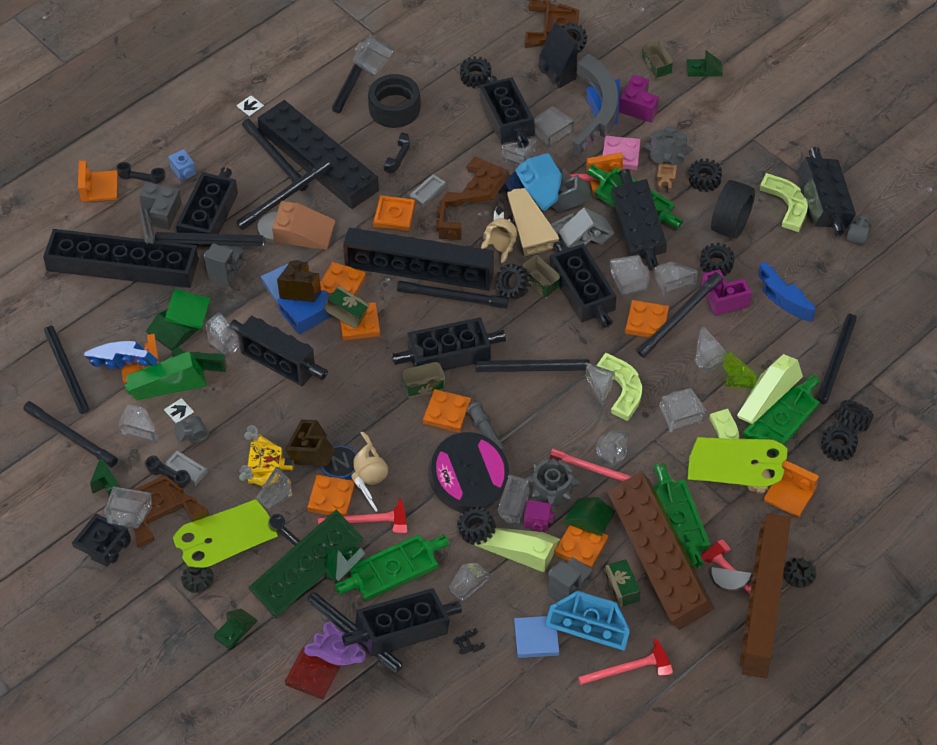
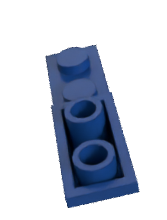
M767 262L761 263L758 277L764 282V294L788 313L809 322L813 321L815 306L807 300L802 290L798 289L794 283L787 286L786 282L776 274L773 267H770Z
M119 341L100 345L84 354L93 366L100 367L102 365L110 369H123L125 364L132 365V363L142 367H147V365L156 366L158 362L155 356L133 341Z

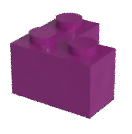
M632 75L620 97L619 113L652 123L658 112L659 96L648 93L649 79Z
M720 269L702 274L701 287L715 272L719 273L723 278V281L705 296L714 316L750 307L752 292L745 279L727 283Z

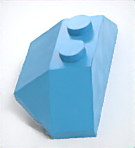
M549 153L528 158L515 169L525 189L543 211H546L558 201L562 173Z
M578 590L550 606L545 624L546 627L623 651L626 649L630 634V628L617 602Z

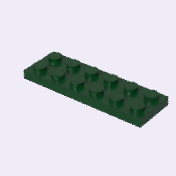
M336 509L250 585L248 589L277 618L326 574L329 548L338 549L342 554L348 547H356L364 538Z

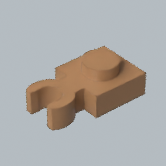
M659 164L657 181H659L658 191H661V187L666 186L668 187V192H671L672 183H675L677 165Z

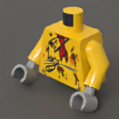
M250 425L246 428L245 439H254V442H251L248 466L243 465L239 469L241 473L239 479L241 481H245L248 478L249 484L254 483L264 487L279 481L282 470H293L294 459L283 458L281 447L272 443L261 434L257 435L258 430L255 426Z

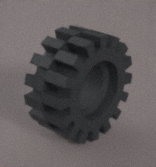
M572 22L563 24L562 28L567 33H573L577 36L578 52L580 53L587 43L586 30L582 29V25L578 26L576 22L574 24Z
M473 56V59L469 57L468 61L464 60L461 63L460 79L464 85L467 84V87L472 85L474 89L475 86L479 88V85L486 84V79L489 76L491 77V66L487 59L482 60V57L476 59V56ZM472 71H479V72H481V73H479V74H473V73H470V72H472Z
M702 158L700 162L696 160L694 164H691L689 182L691 186L694 185V189L699 188L701 192L702 189H705V192H708V189L714 191V188L717 189L721 184L722 168L721 166L719 167L718 162L715 164V160L709 162L708 158H706V161H703ZM707 173L711 177H702L699 174Z
M711 243L710 247L708 245L705 246L700 260L702 271L708 273L720 269L723 276H727V273L730 274L731 269H733L734 252L731 251L730 247L726 248V244L720 246V243H717L715 246L714 243ZM712 258H721V259H723L724 261H723V262H720V263H716V262H713V261L710 260V259H712Z
M510 263V265L506 264L504 265L505 267H501L500 270L502 272H497L496 274L499 278H495V281L498 282V284H495L496 288H500L498 292L510 298L525 296L523 292L528 293L527 287H531V284H528V281H532L531 277H528L531 275L525 267ZM513 274H516L518 278L517 285L511 288L509 279Z
M843 400L839 405L835 418L839 423H843V426L863 432L869 428L874 413L861 403L857 404L856 401Z
M833 424L832 427H827L821 441L823 453H827L829 459L832 456L834 461H836V458H839V462L843 461V458L849 460L850 457L854 456L857 449V433L854 434L855 430L853 428L849 430L848 426L844 428L843 424H839V427L836 424ZM842 439L847 445L837 446L832 440Z
M476 506L475 510L472 507L469 508V512L465 510L463 512L464 516L460 515V520L457 521V527L463 540L466 543L470 542L471 545H474L475 542L479 545L482 540L484 543L487 542V537L491 539L493 537L491 533L495 534L496 524L490 511L486 510L485 507H482L480 510L479 506ZM483 523L481 526L471 529L474 524Z

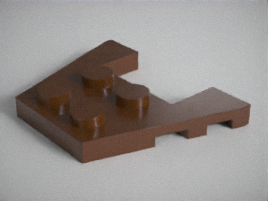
M529 0V11L546 12L543 33L526 32L525 47L544 45L553 24L556 22L561 27L569 22H572V24L576 22L578 25L579 9L562 4L554 5L549 0ZM568 33L574 39H577V36L575 34Z
M473 157L466 168L468 172L476 173V175L467 184L462 193L447 192L441 200H445V208H448V204L460 206L466 201L477 203L493 200L510 177L508 170L481 158Z
M165 475L129 492L138 548L155 541L147 524L182 507L185 508L192 522L209 514L208 509L204 505L201 506L194 497L187 495L181 487Z

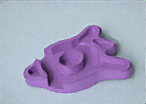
M327 622L323 625L325 635L315 634L314 643L305 646L304 652L306 655L320 657L334 665L361 663L366 659L365 651L357 643L344 646L342 641L343 632L339 631L332 622Z

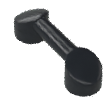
M403 132L400 134L398 146L401 149L395 159L387 158L384 171L393 173L400 167L403 158L410 148L408 134Z
M128 162L117 164V173L124 179L134 178L157 184L165 178V170L163 168H154L151 170V174L131 171V165Z
M155 455L149 456L145 460V467L151 474L165 475L175 481L181 488L185 487L191 480L188 471L179 470L175 473L165 468L160 459Z
M273 514L268 521L270 530L279 532L294 546L297 545L301 540L284 526L285 518L281 514Z

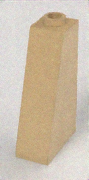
M522 188L507 192L524 257L554 249V244L557 241L559 242L558 235L527 190Z

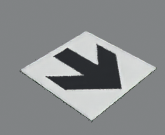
M249 96L236 106L250 116L264 105L254 97Z
M182 398L164 409L175 423L194 412Z

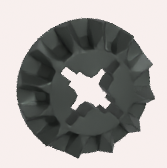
M794 557L792 561H787L784 567V577L793 586L807 587L816 579V566L812 565L811 560L806 561L803 557L801 559ZM797 567L800 568L801 571L805 570L803 576L799 572H797Z
M189 566L187 569H183L181 576L183 587L193 593L207 590L214 580L212 569L208 567ZM193 575H201V579L197 578L196 580H194Z

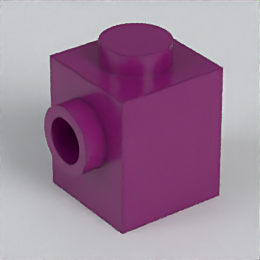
M528 500L524 515V528L548 531L549 523L553 524L555 513L551 512V504Z

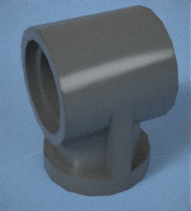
M863 215L856 216L850 226L847 240L865 245L872 226L870 218Z
M192 416L185 420V422L179 421L175 425V435L179 441L189 438L192 443H200L209 434L199 416Z

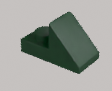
M705 50V59H687L688 77L722 76V62Z
M103 459L99 460L90 482L92 493L105 488L107 494L112 495L115 501L123 498L121 488Z
M348 547L342 554L338 549L329 548L327 579L339 581L366 553L360 547Z
M242 608L227 612V622L214 634V639L229 650L257 622L256 618Z

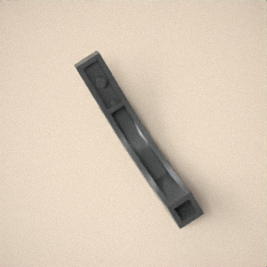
M588 53L577 63V76L586 80L595 88L600 96L602 107L595 119L573 141V154L578 157L588 150L590 144L596 141L599 135L605 138L609 134L616 120L618 91L612 74L598 59Z

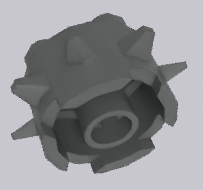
M667 126L663 130L653 131L651 142L644 144V147L650 150V158L662 165L663 161L671 162V165L684 162L686 153L693 151V148L687 146V134L677 131L672 126Z
M554 458L551 461L546 459L539 464H534V474L525 478V482L533 485L532 497H536L541 502L550 503L551 507H555L567 499H572V488L580 485V481L572 478L573 466H569L562 460L557 462Z

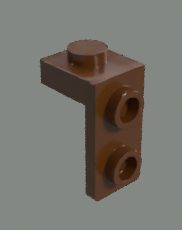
M441 200V207H437V218H440V220L436 221V232H439V239L461 240V223L445 222V200Z

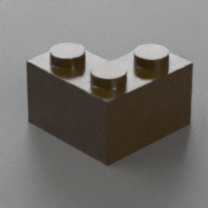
M300 260L290 261L277 279L280 299L315 302L321 294L319 273L309 271L308 262Z
M301 419L285 449L291 459H294L296 465L328 466L335 452L317 420Z

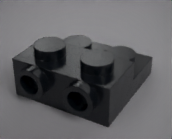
M95 513L73 540L72 545L74 548L89 554L91 560L108 567L110 563H115L118 560L121 549L127 548L130 545L131 536L128 528Z

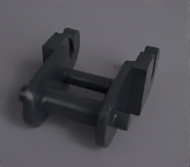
M476 628L473 629V632L471 630L466 631L465 635L456 637L454 640V644H458L461 649L459 651L461 655L471 651L475 653L485 647L484 642L479 646L478 644H471L469 640L470 637L478 633ZM467 641L469 646L464 647L462 642Z

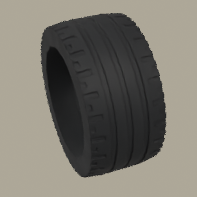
M389 74L375 80L368 92V107L373 120L388 128H400L416 120L421 108L420 91L416 82L410 77L401 74ZM393 95L409 99L407 103L395 107L380 103L381 99Z
M729 180L716 203L711 221V230L737 239L750 216L755 199V188L741 182Z

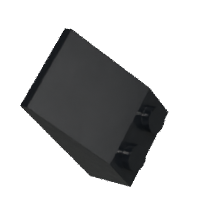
M557 22L553 24L539 55V69L550 78L552 83L561 88L577 78L578 42Z

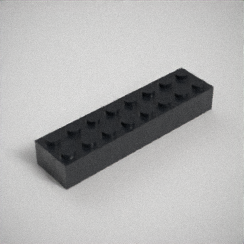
M286 100L281 101L257 117L259 131L306 172H310L315 166L326 159L332 169L317 177L316 180L349 208L354 209L379 191L377 175Z
M348 228L343 243L345 266L357 270L490 291L494 276L493 250L399 236L378 231H368L359 228Z
M61 229L52 230L43 256L47 271L191 288L199 261L197 245L163 241L147 244L144 239Z

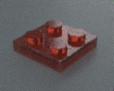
M303 647L285 680V685L323 700L341 665H334L317 656H308L305 654V648Z

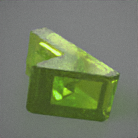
M731 352L724 355L723 367L729 373L726 378V387L753 388L756 384L757 374Z

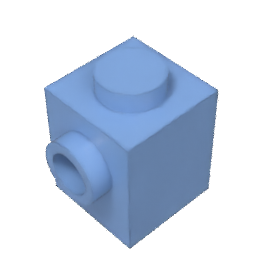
M184 149L168 156L170 169L180 182L196 175L194 162Z

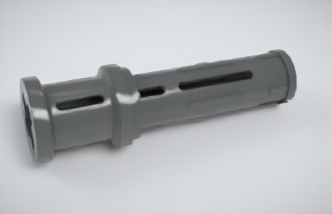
M481 402L471 404L466 411L468 415L472 416L475 427L480 429L484 436L494 441L505 452V447L490 424L489 415L485 414L483 410V404Z

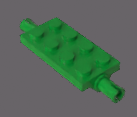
M592 164L587 174L600 181L594 196L614 207L611 198V188L622 185L619 171L621 170L615 167L612 172H605ZM650 189L660 223L666 222L678 230L684 220L671 213L675 208V204Z
M810 374L803 384L793 386L760 418L748 426L743 432V437L746 439L775 440L785 446L820 405V402L813 398L811 392L820 383L818 376L812 379L815 375ZM774 448L769 449L767 451L773 456H776L779 453V451Z
M661 463L662 468L657 464L654 466V471L659 481L654 486V489L694 568H697L696 563L698 568L704 565V561L699 551L709 549L710 542L685 479L674 480L669 476L665 463Z
M418 534L357 562L348 571L351 577L335 583V588L340 596L356 588L365 602L438 569V563L433 556L434 552L450 546L449 540L445 534H442L433 540L425 541Z

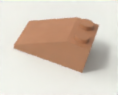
M281 201L272 228L274 243L328 250L336 221L299 203Z

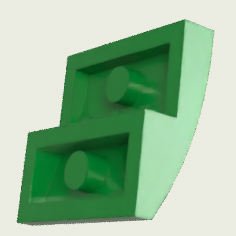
M174 289L165 321L202 329L211 298Z

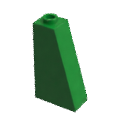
M190 351L157 363L156 366H149L126 375L127 384H125L128 394H132L136 400L207 386L204 370Z

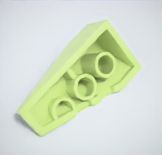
M783 354L760 375L739 411L738 418L753 424L803 377L798 360Z
M495 528L496 532L495 534L491 533L493 536L491 539L487 537V542L484 543L482 540L481 544L478 545L475 542L474 545L545 573L561 539L544 532Z

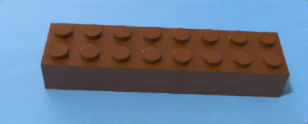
M640 471L608 490L607 492L670 621L680 630L713 611L715 608L650 479Z
M767 513L766 521L761 520L739 666H743V675L766 679L768 677L791 517Z

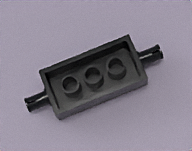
M489 76L486 79V84L479 85L480 102L501 144L516 140L519 148H523L521 143H523L524 148L527 147L529 144L527 137L535 136V122L513 77L497 81L495 76H492V79Z
M813 147L809 150L810 157H805L797 172L814 226L833 227L835 236L839 234L840 237L846 234V229L855 217L856 212L839 160L822 158L820 148Z
M222 167L219 175L201 173L176 224L177 233H220L238 195L236 179L230 178L232 171L229 168H226L225 171V167Z
M625 169L626 173H624V170L619 171L622 185L611 188V198L630 260L634 261L645 258L648 270L652 271L653 266L656 270L660 267L656 255L667 252V242L648 181L644 179L633 182L630 169Z
M560 240L561 245L557 241L553 246L557 253L550 255V267L559 274L560 287L581 322H585L597 317L602 328H606V325L610 327L613 321L608 313L616 310L617 296L584 243L568 249L563 240Z
M252 315L244 324L235 319L231 321L229 330L238 334L241 354L302 387L312 375L320 380L326 378L328 370L315 364L314 350L309 344L298 341L294 336L287 335L279 328L272 327L264 320Z
M479 317L408 332L409 350L392 353L394 365L411 362L414 364V367L437 362L441 365L442 370L475 364L477 361L491 360V344L506 342L504 330L487 334L482 318Z
M431 588L358 609L355 622L357 630L343 633L342 641L345 647L363 642L370 657L447 635L450 622L448 616L462 613V607L458 600L442 605L435 589Z

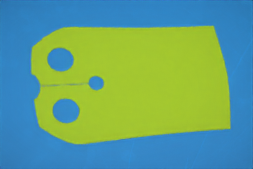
M697 437L689 460L688 480L767 487L782 480L785 470L782 468V463L784 460H787V448L781 443L770 439ZM769 449H777L779 451L777 457L770 458L767 456ZM758 460L759 463L757 465H752L751 461ZM766 469H772L775 472V476L767 479L762 476V473Z
M255 499L223 512L187 523L176 532L173 540L176 548H180L183 551L182 558L188 566L204 568L276 538L278 535L277 532L270 530L268 526L270 516ZM186 533H192L194 540L184 542L182 536ZM211 538L212 542L207 544L205 539ZM201 551L205 554V557L200 561H195L192 559V554Z

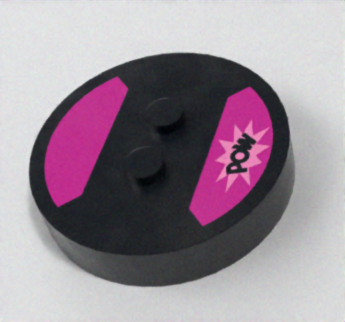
M462 432L449 436L439 444L431 457L428 477L432 490L444 504L461 512L465 510L469 512V508L472 507L475 510L476 506H479L480 510L482 507L487 509L500 498L508 484L509 465L505 454L494 441L478 433Z

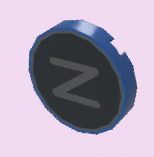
M334 446L335 452L328 466H321V470L325 476L349 480L352 478V474L355 473L353 463L357 453L347 446Z

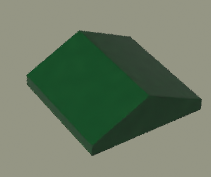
M167 310L157 314L147 328L146 333L149 335L155 334L157 341L173 351L199 329L165 321Z
M599 497L578 498L567 515L564 524L602 536L615 511Z

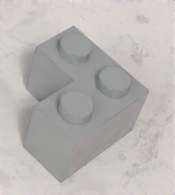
M583 208L564 225L559 234L567 247L571 248L583 243L586 246L591 240L602 245L614 234V231L605 217Z

